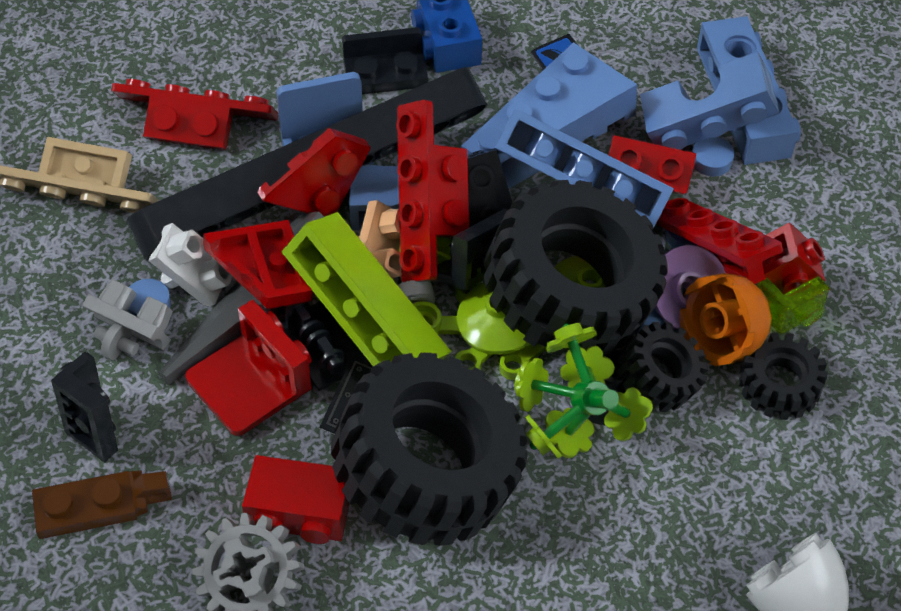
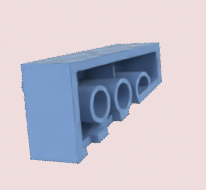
M573 42L461 146L467 149V155L478 150H484V152L495 150V146L515 108L581 142L590 136L595 139L607 132V126L619 119L626 121L636 115L637 84ZM497 149L508 188L539 172V170Z

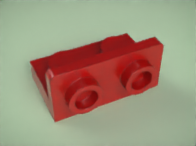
M613 135L608 155L674 188L672 193L685 195L688 192L690 179H692L697 153Z

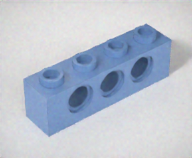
M747 16L702 22L697 51L714 91L720 83L718 65L757 51L771 75L779 114L765 118L761 122L731 130L744 165L791 158L795 144L800 140V125L796 118H792L787 107L786 93L783 88L778 87L774 78L773 64L770 59L766 60L762 51L760 34L757 31L754 32Z
M516 108L495 146L496 149L557 180H569V184L574 185L579 180L592 182V187L601 190L602 187H606L615 191V197L622 201L627 198L636 205L635 211L640 216L646 215L653 224V228L674 188Z

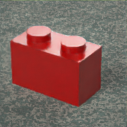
M255 455L242 509L243 513L253 516L255 525L260 517L264 515L273 519L271 531L282 525L289 530L288 534L300 535L303 540L313 544H325L329 540L342 542L350 503L342 492L345 482L338 483L332 466Z

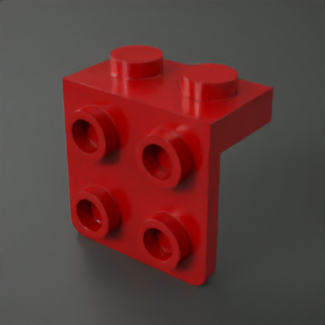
M253 299L238 308L242 335L188 369L185 374L187 384L234 436L244 435L312 389L309 368L312 359L308 350L299 340L292 341L284 333L283 326L277 316L270 310L265 312Z

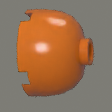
M723 273L698 278L687 288L684 294L689 295L686 302V308L680 309L679 313L680 327L686 330L683 337L686 340H689L692 336L696 339L698 343L694 346L695 351L703 349L706 355L705 358L712 361L708 364L720 366L741 362L745 356H750L758 348H761L770 333L772 315L769 302L763 291L745 277Z

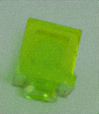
M819 276L784 295L768 278L758 283V287L763 291L770 305L771 325L780 335L800 324L804 327L814 324L825 311L824 304L830 288Z

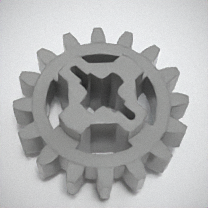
M242 513L239 526L232 520L224 518L222 519L223 533L217 534L210 530L205 533L212 544L209 549L196 548L195 554L204 559L203 566L193 568L192 575L203 577L205 581L195 590L196 594L203 597H213L207 605L206 609L208 611H221L224 607L225 611H274L273 606L275 604L284 608H289L292 605L285 594L288 589H301L302 585L293 580L292 576L293 572H299L305 568L303 563L294 561L291 557L300 549V545L294 541L283 542L289 533L286 527L279 525L271 531L273 519L262 515L255 525L252 515ZM246 536L263 537L271 546H263L255 550ZM226 551L221 568L218 569L220 558L223 552ZM246 559L257 563L250 570L251 579L240 576V573L246 569ZM279 569L277 581L271 589L270 583L275 570ZM240 588L245 597L249 598L250 603H238L228 597L226 592Z

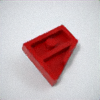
M328 128L313 141L312 146L308 150L299 153L287 163L290 170L272 186L265 182L260 186L257 193L265 202L301 212H320L324 217L337 213L371 146L363 138Z
M289 220L204 233L203 246L205 251L265 308L270 309L312 301L313 291L281 252L294 238Z

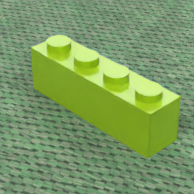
M338 212L306 223L281 251L373 366L385 360L392 362L394 356L412 353L414 358H418L419 354L424 352L437 353L438 359H444L452 352Z

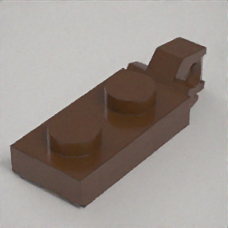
M141 470L124 471L32 490L35 528L39 539L137 520V516L148 512V504L172 500L170 482L166 471L142 474Z

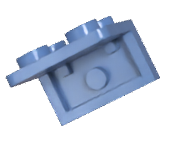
M356 72L283 85L276 91L282 146L363 111L362 82L359 74Z

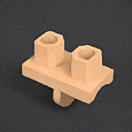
M378 200L368 201L361 233L358 237L392 279L401 276L399 209H392Z

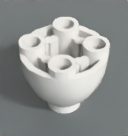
M817 533L810 535L791 549L793 554L789 556L790 560L781 567H779L775 560L771 561L751 575L752 581L746 585L750 590L746 596L759 611H848L849 584L845 567L831 540L826 539L822 541Z

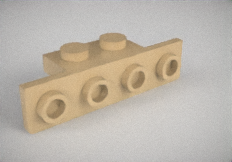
M47 137L38 172L0 165V187L12 191L24 192L26 186L40 188L39 194L61 200L65 199L66 193L80 196L79 201L97 207H105L106 201L121 203L120 209L130 213H135L159 201L151 193L125 189L132 155L128 151Z

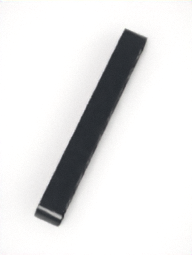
M467 67L457 69L136 211L127 218L126 222L144 259L148 261L159 245L162 238L161 232L166 225L173 223L183 232L193 229L204 238V233L221 231L276 206V204L268 203L261 199L257 193L260 186L265 182L272 186L290 170L287 163L299 153L308 150L312 146L313 141L328 128L363 138L368 142L371 149L362 166H365L398 151L396 123L399 105L420 100L432 101L434 134L476 116L488 104L470 69Z

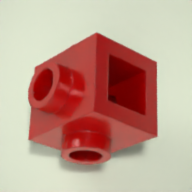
M790 222L766 234L782 242L783 248L782 253L762 262L765 280L762 282L768 289L774 288L784 298L790 299L826 281L821 262L825 261V256L819 243L814 238H806Z

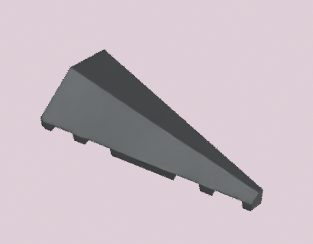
M320 212L296 213L289 220L294 237L306 223L324 216ZM237 281L158 372L159 376L169 385L185 375L188 369L240 337L242 332L238 308L253 299L265 312L270 310L275 315L279 314L278 307L265 308Z

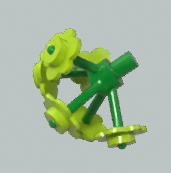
M581 323L564 324L562 328L554 332L556 339L548 342L546 347L548 353L569 348L566 354L567 364L563 365L560 369V375L564 380L568 381V386L548 382V371L543 368V360L541 358L525 361L516 375L514 389L516 396L520 397L519 406L522 411L529 412L534 405H539L543 398V392L570 397L573 408H566L563 412L557 410L550 411L545 417L547 428L544 431L540 429L529 414L525 416V419L532 427L526 432V436L531 441L529 446L533 450L537 449L542 456L551 451L557 459H560L562 456L573 458L579 451L583 453L589 451L592 446L589 438L594 433V426L588 418L590 415H601L606 410L609 413L605 416V425L612 429L615 439L621 442L627 441L632 437L633 433L641 434L645 431L647 426L645 419L649 417L653 409L651 400L641 396L638 389L634 387L629 388L624 394L611 390L605 385L604 379L612 376L615 368L610 358L603 357L600 347L591 346L585 350L579 346L580 342L597 335L594 327L582 329Z

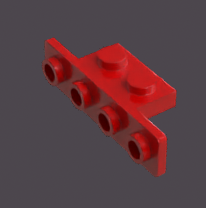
M126 79L125 84L112 83L111 92L120 99L148 102L143 137L151 140L226 150L233 115L278 120L279 113L272 105H268L269 100L257 96H245L244 101L229 99V94L215 90H205L204 95L190 94V89L173 84H166L165 90L150 88V83L137 79Z
M420 100L399 105L397 108V171L399 176L400 265L402 282L436 280V237L453 238L454 235L469 228L467 149L434 145L433 102L430 100Z
M685 198L667 201L656 222V225L710 251L722 263L726 274L745 277L754 284L765 280L762 262L783 252L782 242L760 231L744 226L735 220L717 214L710 209L690 202Z

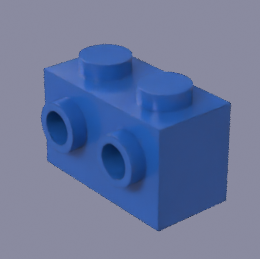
M417 0V9L411 10L413 28L419 27L421 29L424 60L432 61L435 73L481 65L482 36L468 0Z

